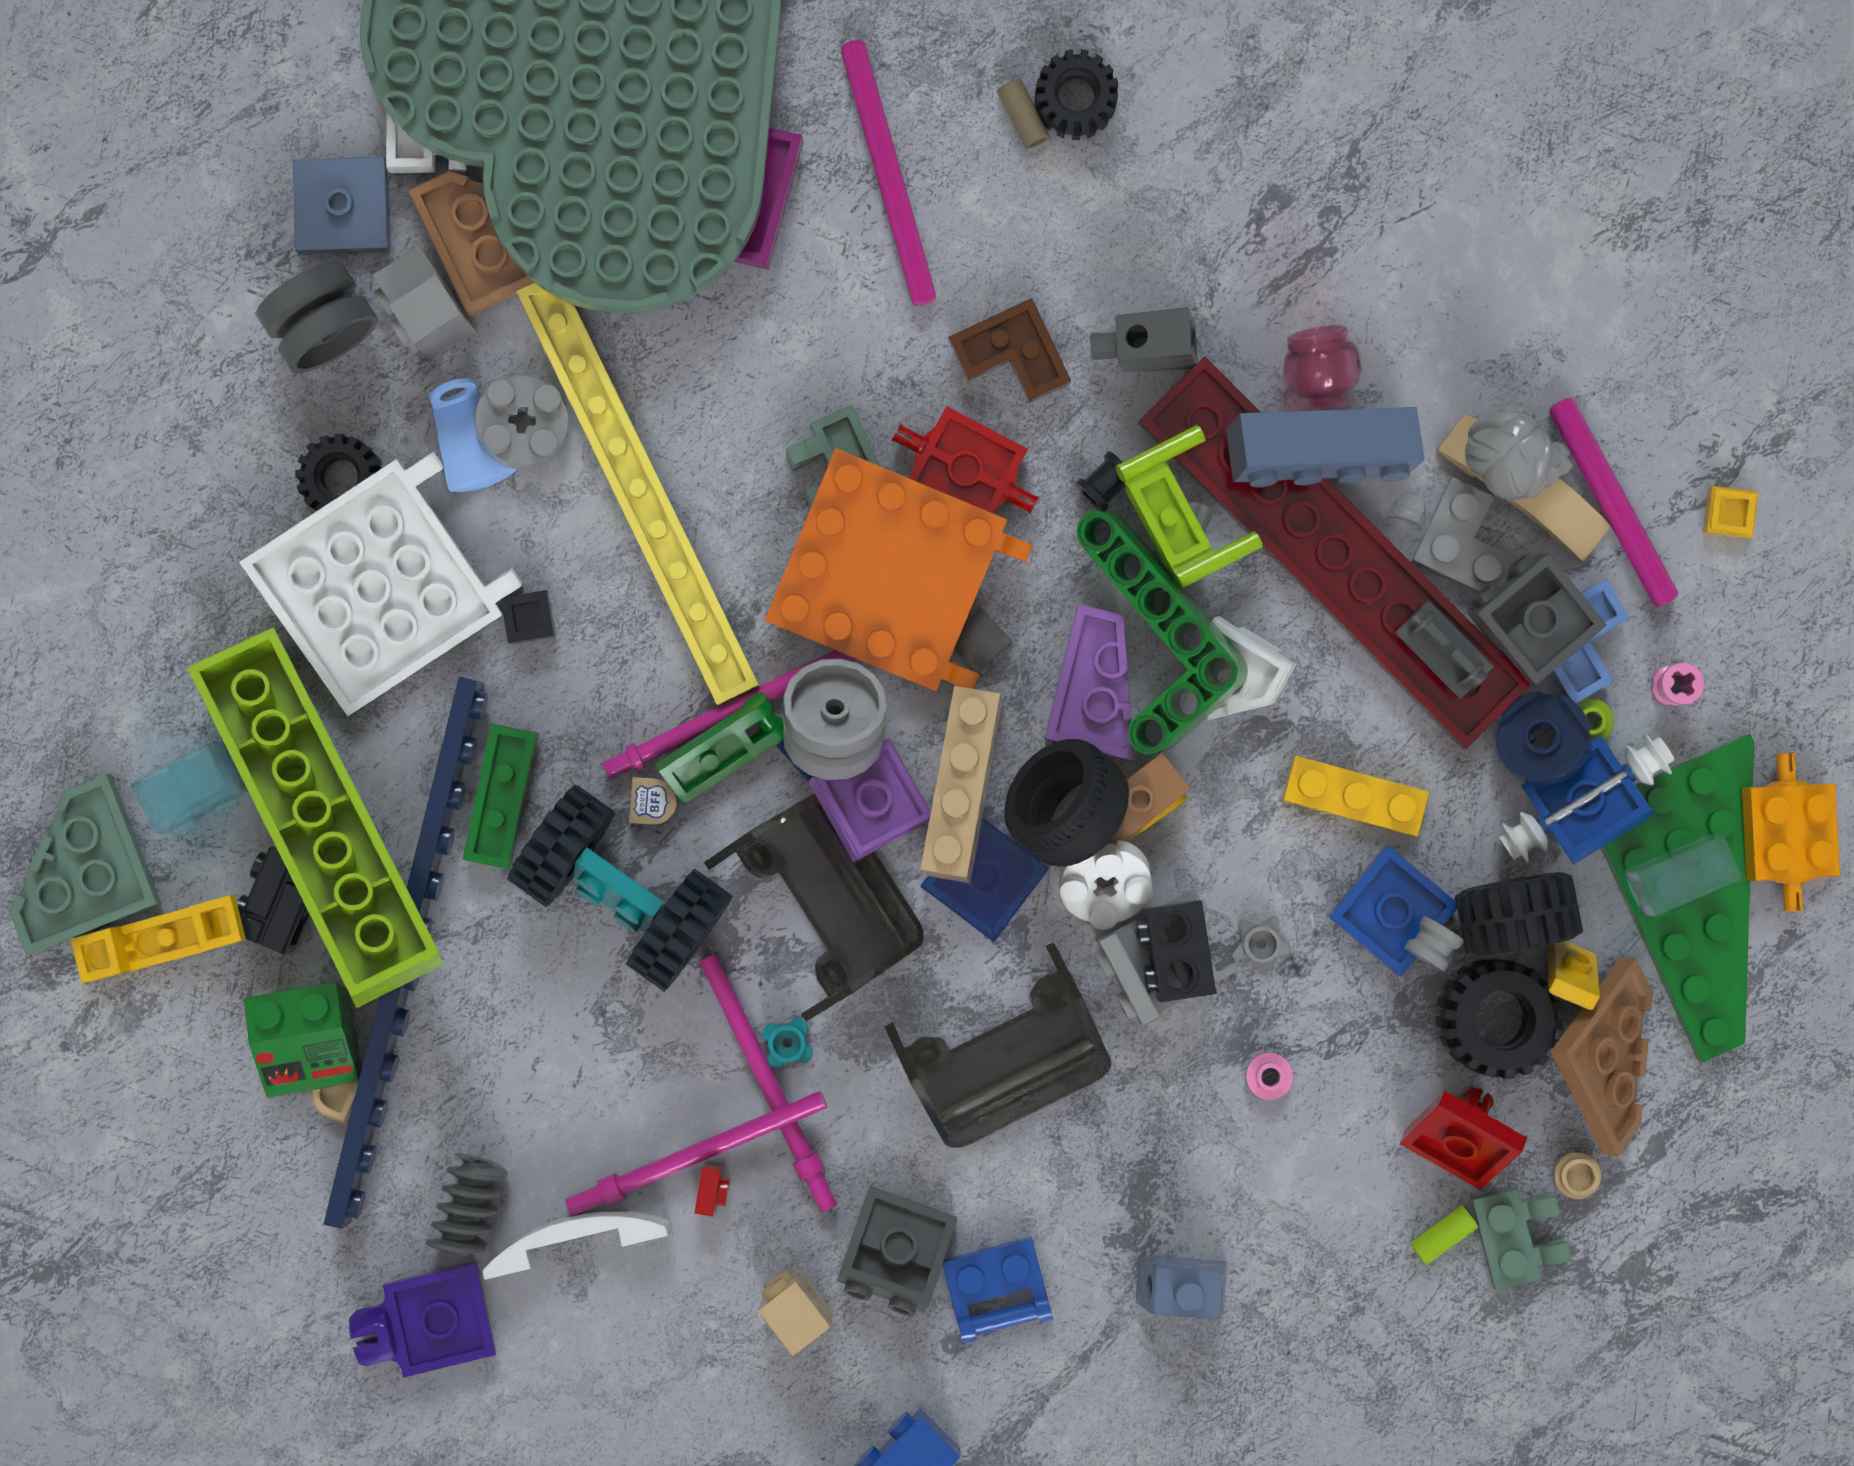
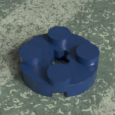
M1542 692L1527 693L1517 698L1501 714L1498 722L1496 749L1503 764L1515 777L1535 787H1545L1549 784H1556L1567 780L1583 766L1592 750L1590 726L1584 712L1572 699L1564 695L1558 694L1557 696L1543 694ZM1539 728L1545 733L1554 730L1556 735L1552 738L1553 744L1548 748L1543 746L1533 747L1531 744L1536 740L1533 732Z

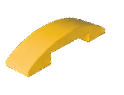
M234 894L123 926L71 939L81 984L214 950L244 941L246 938Z

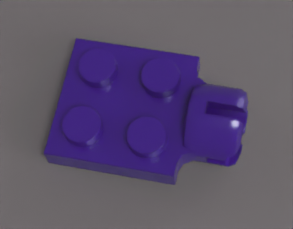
M477 1261L384 1283L385 1297L381 1304L356 1310L349 1317L350 1339L374 1333L377 1334V1336L357 1341V1347L352 1348L358 1363L363 1366H370L386 1361H394L400 1366L403 1378L494 1356L497 1353Z

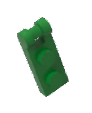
M758 693L746 700L742 708L656 763L659 772L683 805L783 740V719L778 716L775 717L772 712L773 704L766 694ZM758 723L760 726L759 731L750 736L746 729Z

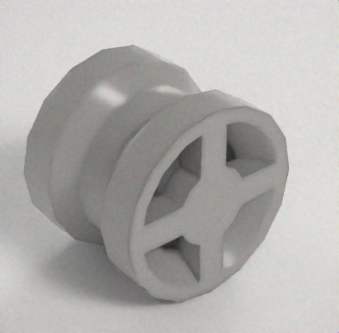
M1423 916L1419 922V933L1416 938L1409 939L1404 948L1430 966L1445 972L1449 966V955L1453 950L1459 949L1464 940L1438 922Z

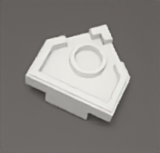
M1220 616L1214 617L1212 622L1246 661L1248 675L1244 684L1208 716V720L1274 704L1297 664L1281 655V649L1247 628H1237ZM1222 658L1215 663L1213 668L1214 677L1220 684H1226L1232 674L1230 664Z

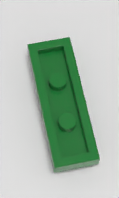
M491 723L462 860L511 869L539 733Z

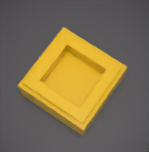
M1718 486L1709 487L1703 533L1743 539L1753 538L1758 492Z

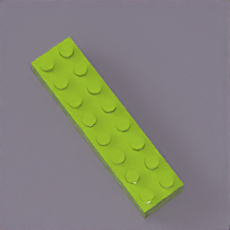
M274 627L188 666V672L356 1008L443 966L440 953Z

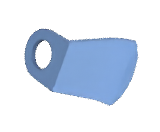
M469 378L448 381L436 387L429 394L448 490L451 492H468L482 489L504 480L518 470L499 464L485 450L483 444L481 445L475 430V414L481 396L478 393L475 381ZM465 388L456 395L441 397L442 394L451 389Z

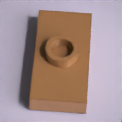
M1162 752L1127 779L1129 802L1126 814L1120 828L1111 840L1115 845H1117L1116 840L1126 841L1191 789Z

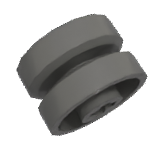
M331 261L301 272L270 293L257 308L255 315L269 337L283 338L278 350L292 373H304L334 361L361 343L375 329L379 322L377 315L365 297L352 296L357 286L342 262Z

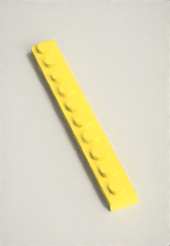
M536 283L516 291L716 704L720 706L759 687L760 685L575 305L553 296Z

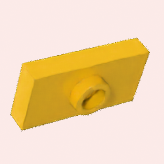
M1567 941L1548 945L1549 992L1588 1010H1593L1600 998L1597 954Z

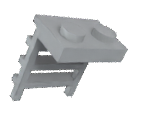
M1193 889L1170 900L1166 904L1192 901L1197 899L1199 895L1196 889ZM1178 917V919H1179V921H1180V923H1181V925H1182V927H1183V923H1182L1181 919ZM1135 919L1096 939L1101 950L1094 953L1106 978L1114 975L1123 992L1117 994L1116 997L1128 1020L1136 1017L1139 1023L1145 1025L1159 1018V1012L1184 999L1159 1002L1156 998V992H1147L1143 966L1151 965L1143 948L1140 947L1139 940L1134 932L1137 930ZM1160 922L1158 928L1160 936L1165 941L1171 942ZM1182 962L1172 963L1171 966L1181 985H1186L1190 978ZM1212 962L1215 983L1238 972L1234 963L1217 971Z

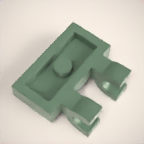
M853 405L810 423V429L814 437L786 448V456L793 471L813 462L821 456L824 457L828 466L835 448L880 466ZM820 484L805 490V498L810 508Z
M1511 1187L1470 1197L1493 1288L1496 1291L1542 1280L1538 1266L1572 1261L1568 1242L1564 1241L1563 1237L1532 1245L1526 1221L1560 1215L1556 1196H1552L1551 1192L1520 1199L1518 1188Z

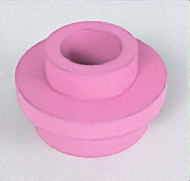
M1262 1053L1254 1057L1248 1064L1246 1082L1249 1089L1256 1096L1266 1100L1277 1099L1286 1094L1291 1087L1293 1080L1292 1069L1282 1056L1275 1053ZM1267 1068H1274L1278 1073V1079L1272 1085H1265L1261 1078L1263 1071Z

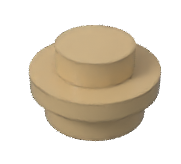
M1571 1152L1562 1156L1557 1161L1553 1171V1179L1558 1190L1565 1196L1572 1199H1584L1594 1194L1601 1182V1170L1598 1163L1591 1156L1582 1152Z

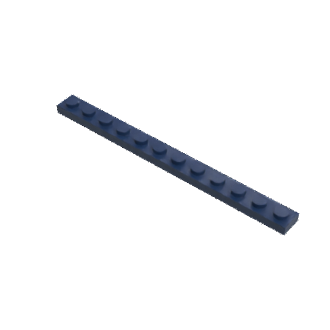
M460 676L407 884V890L429 933H431L433 923L432 919L427 918L430 901L438 900L444 879V874L438 873L442 854L449 855L455 835V829L449 827L453 809L460 810L465 796L466 783L460 782L464 764L471 765L476 751L477 738L471 737L475 719H483L488 702V693L482 692L484 683ZM420 977L379 997L323 1225L342 1229L351 1223L352 1218L358 1219L361 1214L365 1192L360 1191L359 1188L363 1172L369 1174L372 1169L377 1149L376 1146L370 1145L374 1128H381L388 1106V1101L383 1100L382 1095L386 1081L392 1082L395 1077L399 1062V1055L393 1054L397 1036H404L410 1018V1010L404 1008L408 990L415 991Z

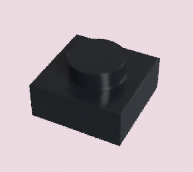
M543 590L507 596L501 599L509 644L556 637L549 591Z

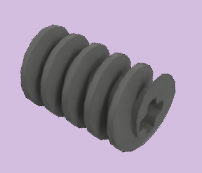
M454 1153L455 1156L463 1161L462 1166L448 1167L447 1172L458 1179L457 1184L442 1185L441 1190L453 1197L452 1202L437 1203L436 1205L437 1209L448 1216L446 1220L432 1221L431 1226L441 1232L442 1236L441 1238L427 1239L425 1244L435 1250L454 1256L474 1257L473 1254L482 1253L487 1247L486 1242L479 1236L487 1235L492 1230V1225L482 1217H491L497 1213L496 1205L487 1199L500 1198L503 1192L501 1187L493 1181L505 1180L508 1172L504 1167L491 1160L468 1154Z

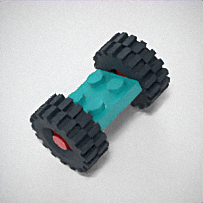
M575 784L565 793L563 798L558 800L552 811L548 812L541 825L533 832L531 839L521 850L520 856L514 861L507 880L547 907L573 879V882L578 885L575 889L576 892L586 901L595 906H598L600 902L604 903L616 912L613 918L621 926L633 933H636L638 929L644 932L641 940L632 951L633 953L629 956L626 965L665 992L712 931V928L728 907L733 895L698 870L693 869L664 905V902L593 852L596 844L601 840L605 830L611 824L615 811Z

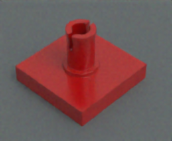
M1469 1088L1464 1093L1463 1101L1444 1090L1405 1129L1400 1145L1481 1190L1522 1153L1527 1137L1488 1115L1494 1103L1493 1097L1489 1093L1484 1096L1483 1102L1479 1103L1483 1090Z

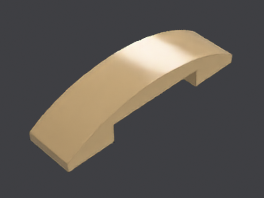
M1465 413L1436 451L1470 478L1476 476L1485 483L1484 478L1475 474L1466 463L1465 446L1469 439L1468 432L1470 427L1478 420ZM1559 477L1550 487L1543 489L1536 497L1507 500L1546 530L1545 536L1580 563L1584 562L1611 527L1586 500Z

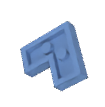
M1607 578L1581 592L1607 626L1551 672L1563 695L1572 699L1575 703L1582 701L1614 682L1590 642L1630 619Z

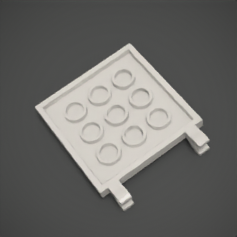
M434 451L408 469L404 468L398 458L239 562L347 716L502 616L503 611L496 602L521 587L523 583L512 567L487 585H484L429 505L417 485L443 469L444 466Z

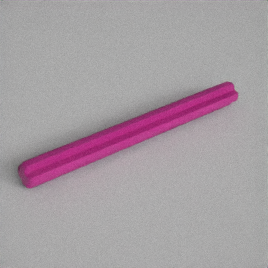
M854 40L842 45V57L912 303L915 306L925 305L936 299V292L865 42L863 40Z

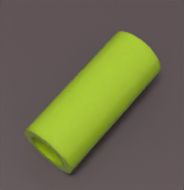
M1460 1205L1409 1244L1423 1264L1427 1266L1479 1227L1464 1206Z

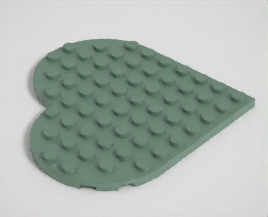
M364 0L360 21L361 52L366 72L383 108L408 136L423 147L456 162L484 167V195L496 234L516 266L543 290L563 301L592 311L631 314L658 310L680 303L714 283L729 269L748 243L760 213L764 190L782 0Z

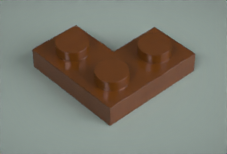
M1032 298L949 336V342L968 381L1010 362L1029 403L1071 384L1068 372Z

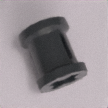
M1110 451L1104 455V462L1086 479L1080 478L1075 483L1083 496L1099 511H1106L1109 508L1107 502L1125 486V483L1121 481L1116 472V465L1122 463V461Z

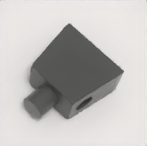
M1189 307L1115 316L1116 330L1091 332L1090 334L1092 359L1117 358L1124 372L1192 369L1198 363L1196 323ZM1141 337L1148 338L1142 347H1132L1136 339Z

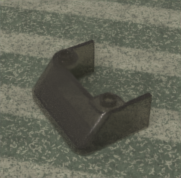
M815 793L753 828L704 862L708 870H711L737 854L744 867L758 878L767 879L779 872L817 931L828 951L820 955L816 960L815 973L819 984L827 996L801 1013L806 1022L866 985L918 949L923 943L924 932L920 921L876 852L874 851L853 863Z
M1054 942L1045 947L1057 972L1043 976L1031 989L1029 1000L1033 1009L951 1050L944 1039L929 1036L919 1038L906 1047L893 1022L884 1026L911 1086L946 1146L960 1148L970 1145L1098 1081L1109 1071L1112 1064L1111 1058L1086 1003Z

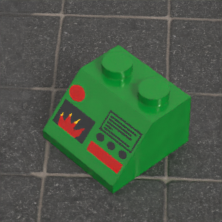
M337 981L244 998L248 1042L266 1097L273 1098L359 1082L360 1071L351 998L348 990Z

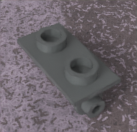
M1429 600L1395 632L1459 699L1472 688H1476L1488 676L1487 673L1494 667Z

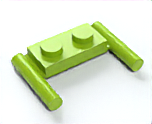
M1198 425L1116 465V472L1121 481L1126 485L1124 489L1164 565L1168 571H1172L1174 581L1180 589L1262 548L1260 537L1255 531H1252L1213 551L1172 471L1165 461L1205 442L1204 433Z

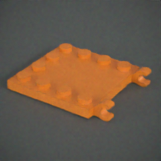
M835 448L764 621L933 691H937L941 679L959 687L974 689L979 674L950 662L953 650L995 550L1022 562H1027L1033 545L1002 533L1007 523L1005 518Z

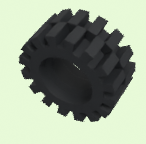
M1073 49L1066 50L1061 58H1059L1058 54L1051 58L1048 66L1044 65L1040 72V77L1037 79L1035 90L1037 111L1040 117L1044 119L1046 128L1049 131L1052 128L1055 129L1057 136L1063 139L1065 134L1072 135V140H1080L1081 135H1087V138L1095 136L1098 129L1102 131L1108 125V121L1110 118L1112 119L1116 109L1119 85L1117 78H1113L1114 70L1110 64L1105 66L1102 63L1103 57L1096 54L1095 58L1088 56V50L1081 49L1080 54H1073ZM1081 79L1092 87L1094 101L1087 109L1072 111L1063 106L1058 92L1066 81Z
M335 434V437L331 438L325 435L319 437L321 442L315 445L311 442L306 447L309 450L306 456L300 455L297 462L301 463L300 470L295 469V478L300 483V485H297L298 492L304 496L305 499L303 501L309 507L317 511L340 496L330 493L324 484V473L333 462L339 460L351 462L357 470L358 478L356 485L382 469L379 464L381 460L378 455L357 438L352 436L346 437L344 434Z

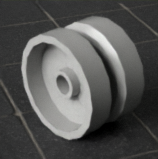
M826 659L803 667L790 679L783 696L784 748L792 762L808 775L825 780L849 779L865 772L879 758L885 739L886 694L876 675L855 662L844 659Z

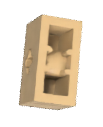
M800 1268L791 1275L784 1269L763 1286L765 1290L761 1293L763 1298L758 1312L792 1357L831 1327L834 1311Z

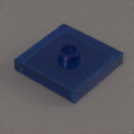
M982 817L971 883L927 876L920 887L991 941L995 942L1050 868Z

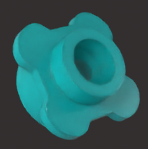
M793 1018L787 1024L777 1025L776 1023H769L764 1027L762 1034L763 1038L768 1041L770 1051L767 1060L772 1067L782 1068L785 1063L793 1061L806 1063L811 1059L813 1049L807 1045L805 1033L808 1030V1025L805 1020ZM787 1038L792 1041V1046L785 1047L783 1041Z

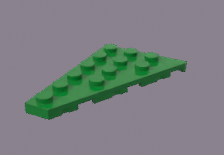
M1751 734L1743 735L1670 768L1672 774L1663 771L1654 775V785L1652 786L1643 782L1635 784L1651 807L1654 815L1601 848L1694 1054L1700 1062H1705L1745 1044L1750 881H1746L1742 788L1753 787L1754 741Z

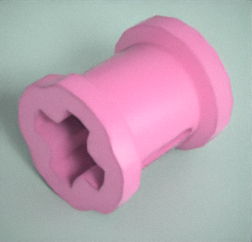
M1677 663L1672 666H1665L1659 669L1652 677L1651 693L1655 700L1662 705L1679 706L1690 704L1702 694L1704 679L1700 670L1694 665ZM1680 676L1684 681L1679 686L1681 692L1673 693L1670 689L1675 684L1673 678Z

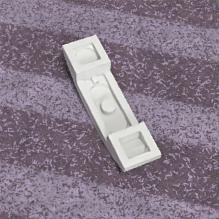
M625 1210L593 1211L561 1218L538 1227L510 1244L482 1270L484 1280L531 1269L537 1262L534 1248L617 1228L621 1245L624 1247L668 1236L672 1230L670 1220L655 1215Z

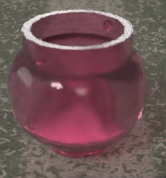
M1344 325L1320 326L1298 331L1287 337L1289 351H1287L1283 359V375L1290 391L1298 397L1309 398L1311 406L1330 405L1345 400L1346 391L1355 387L1362 372L1361 355L1357 345L1349 340L1347 327Z

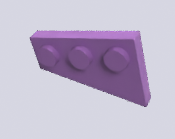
M1081 604L1077 605L1044 739L1053 742L1066 739L1084 740L1096 746L1105 755L1134 762V748L1128 737L1131 723V706L1129 702L1123 615Z

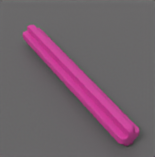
M1570 397L1554 404L1549 409V413L1653 605L1658 607L1674 600L1678 596V591L1574 399Z

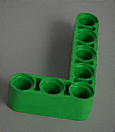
M1091 511L1082 516L1077 525L1076 533L1080 545L1187 669L1181 677L1139 713L1129 726V741L1132 747L1139 753L1148 755L1166 752L1178 744L1244 684L1248 675L1247 663L1184 588L1180 589L1177 586L1173 575L1120 515L1106 511ZM1104 519L1111 528V534L1108 541L1101 545L1097 542L1094 531L1096 525ZM1132 554L1138 557L1141 564L1140 573L1134 579L1127 577L1124 572L1125 560ZM1162 588L1169 593L1171 598L1170 608L1164 614L1157 612L1153 603L1155 594ZM1191 623L1195 624L1201 632V641L1194 649H1190L1183 639L1184 630ZM1221 658L1230 664L1232 670L1231 678L1226 684H1220L1213 674L1214 665ZM1186 689L1193 692L1197 698L1196 710L1191 715L1183 712L1179 704L1180 695ZM1151 720L1159 723L1163 731L1162 740L1158 745L1152 744L1146 737V726Z

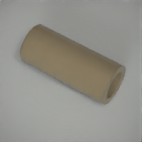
M1020 78L1006 83L997 90V94L1026 149L1036 147L1050 137Z

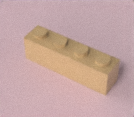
M954 686L920 869L925 876L971 883L1003 707L1000 693Z

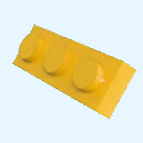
M1295 755L1291 762L1281 801L1418 837L1430 792Z

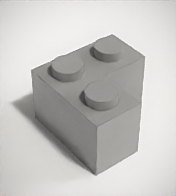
M420 245L373 274V277L380 286L379 289L374 291V294L388 315L394 313L396 316L389 323L405 346L407 345L413 354L420 350L429 360H432L476 332L429 256Z

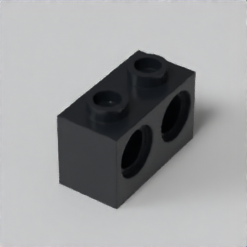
M1202 900L1142 908L1144 918L1136 919L1140 947L1148 946L1151 965L1143 966L1147 992H1156V998L1159 1002L1217 994ZM1167 915H1176L1183 923L1182 935L1172 942L1162 939L1158 929L1160 921ZM1183 961L1190 969V979L1182 987H1171L1166 980L1167 968L1174 962Z

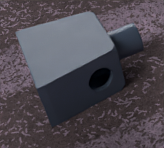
M1139 1255L1135 1302L1156 1315L1220 1319L1225 1303L1227 1261Z

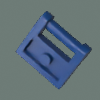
M1032 1236L944 1259L942 1265L963 1344L976 1341V1335L1039 1319L1040 1323L1053 1320ZM1031 1288L1034 1301L971 1317L968 1304Z

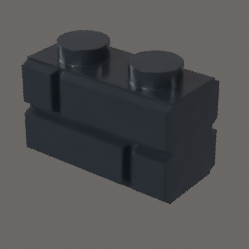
M269 846L267 853L261 851L252 865L250 877L254 878L255 882L249 896L243 894L239 898L237 905L245 938L285 955L294 952L308 919L309 912L276 846Z

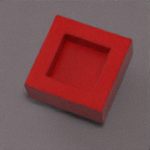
M705 1162L702 1166L694 1214L713 1217L717 1205L726 1206L730 1178L722 1177L724 1165Z

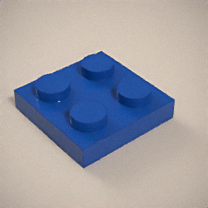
M1385 845L1327 917L1395 974L1402 977L1417 958L1407 951L1404 946L1409 939L1416 938L1420 931L1419 922L1422 917L1426 916L1444 925L1457 910V906L1453 898L1389 845Z

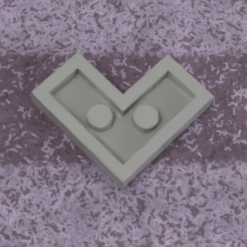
M1454 477L1449 479L1410 562L1477 594L1491 583H1495L1499 588L1506 582L1509 575L1507 569L1516 561V558L1475 538L1494 496Z

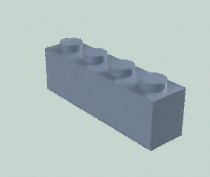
M1417 407L1240 413L1226 429L1233 482H1249L1252 487L1270 486L1277 483L1278 480H1294L1296 485H1310L1320 482L1322 478H1338L1340 483H1355L1364 480L1368 476H1382V480L1388 482L1399 481L1408 478L1410 473L1425 460Z

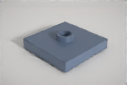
M385 157L293 160L295 251L298 254L390 251L388 170Z

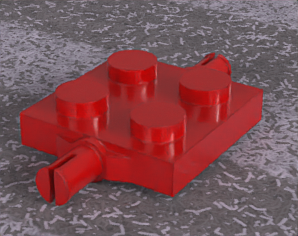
M948 406L945 407L936 426L925 437L900 424L897 428V433L895 432L892 438V442H896L916 453L914 467L908 477L909 479L994 514L1008 501L1031 514L1034 505H1036L1039 496L1015 485L1017 470L1028 448Z

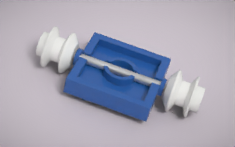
M1645 734L1644 747L1635 750L1627 745L1625 760L1629 765L1628 767L1626 763L1621 766L1603 738L1599 736L1591 741L1592 750L1583 766L1567 780L1556 784H1549L1545 787H1535L1528 782L1521 785L1540 817L1537 818L1539 821L1537 823L1532 815L1520 812L1519 825L1511 828L1504 823L1502 824L1506 833L1499 836V839L1512 859L1516 860L1522 856L1526 863H1529L1528 851L1537 847L1546 852L1548 838L1543 832L1545 830L1547 835L1551 833L1554 835L1574 865L1652 817L1654 813L1633 782L1636 781V776L1640 782L1652 786L1654 785L1653 774L1661 769L1668 774H1672L1668 764L1675 761V758L1660 737L1652 741Z

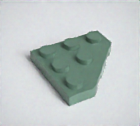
M111 774L102 775L67 789L61 794L55 808L57 809L56 815L48 833L42 837L29 869L31 871L21 894L16 896L9 912L26 956L41 952L161 904Z

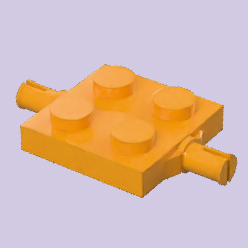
M1796 753L1775 754L1777 781L1763 787L1742 788L1746 881L1771 880L1776 883H1783V911H1804L1802 883L1816 877L1840 876L1835 783L1810 784L1797 780Z

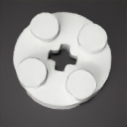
M1116 840L1117 845L1108 843L1091 858L1072 866H1061L1059 888L1064 906L1074 916L1090 922L1096 929H1110L1117 922L1134 916L1153 896L1149 862L1142 851L1129 842ZM1099 877L1105 880H1109L1112 877L1116 878L1111 886H1097L1096 879Z

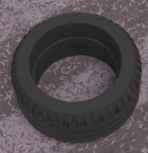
M1066 739L1050 744L1027 760L1014 777L1008 790L1004 808L1006 827L1017 843L1046 864L1066 867L1083 862L1102 850L1120 828L1129 802V787L1126 776L1115 762L1089 742L1080 739ZM1081 785L1080 791L1070 807L1058 818L1051 821L1055 810L1064 797L1074 788Z

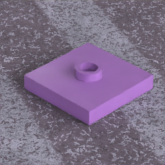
M890 738L884 741L879 758L865 772L849 779L825 780L814 776L808 781L853 863L929 823L931 811Z

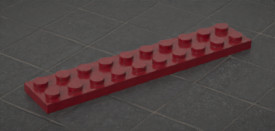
M1204 356L1139 420L1138 424L1158 444L1198 425L1204 433L1205 442L1173 457V459L1248 534L1255 531L1261 539L1262 548L1462 749H1467L1530 686V683L1327 478H1322L1320 482L1310 485H1296L1294 480H1278L1277 483L1266 487H1252L1249 482H1233L1226 429L1240 413L1261 412ZM1428 600L1494 666L1487 673L1486 679L1476 688H1472L1461 699L1395 634Z

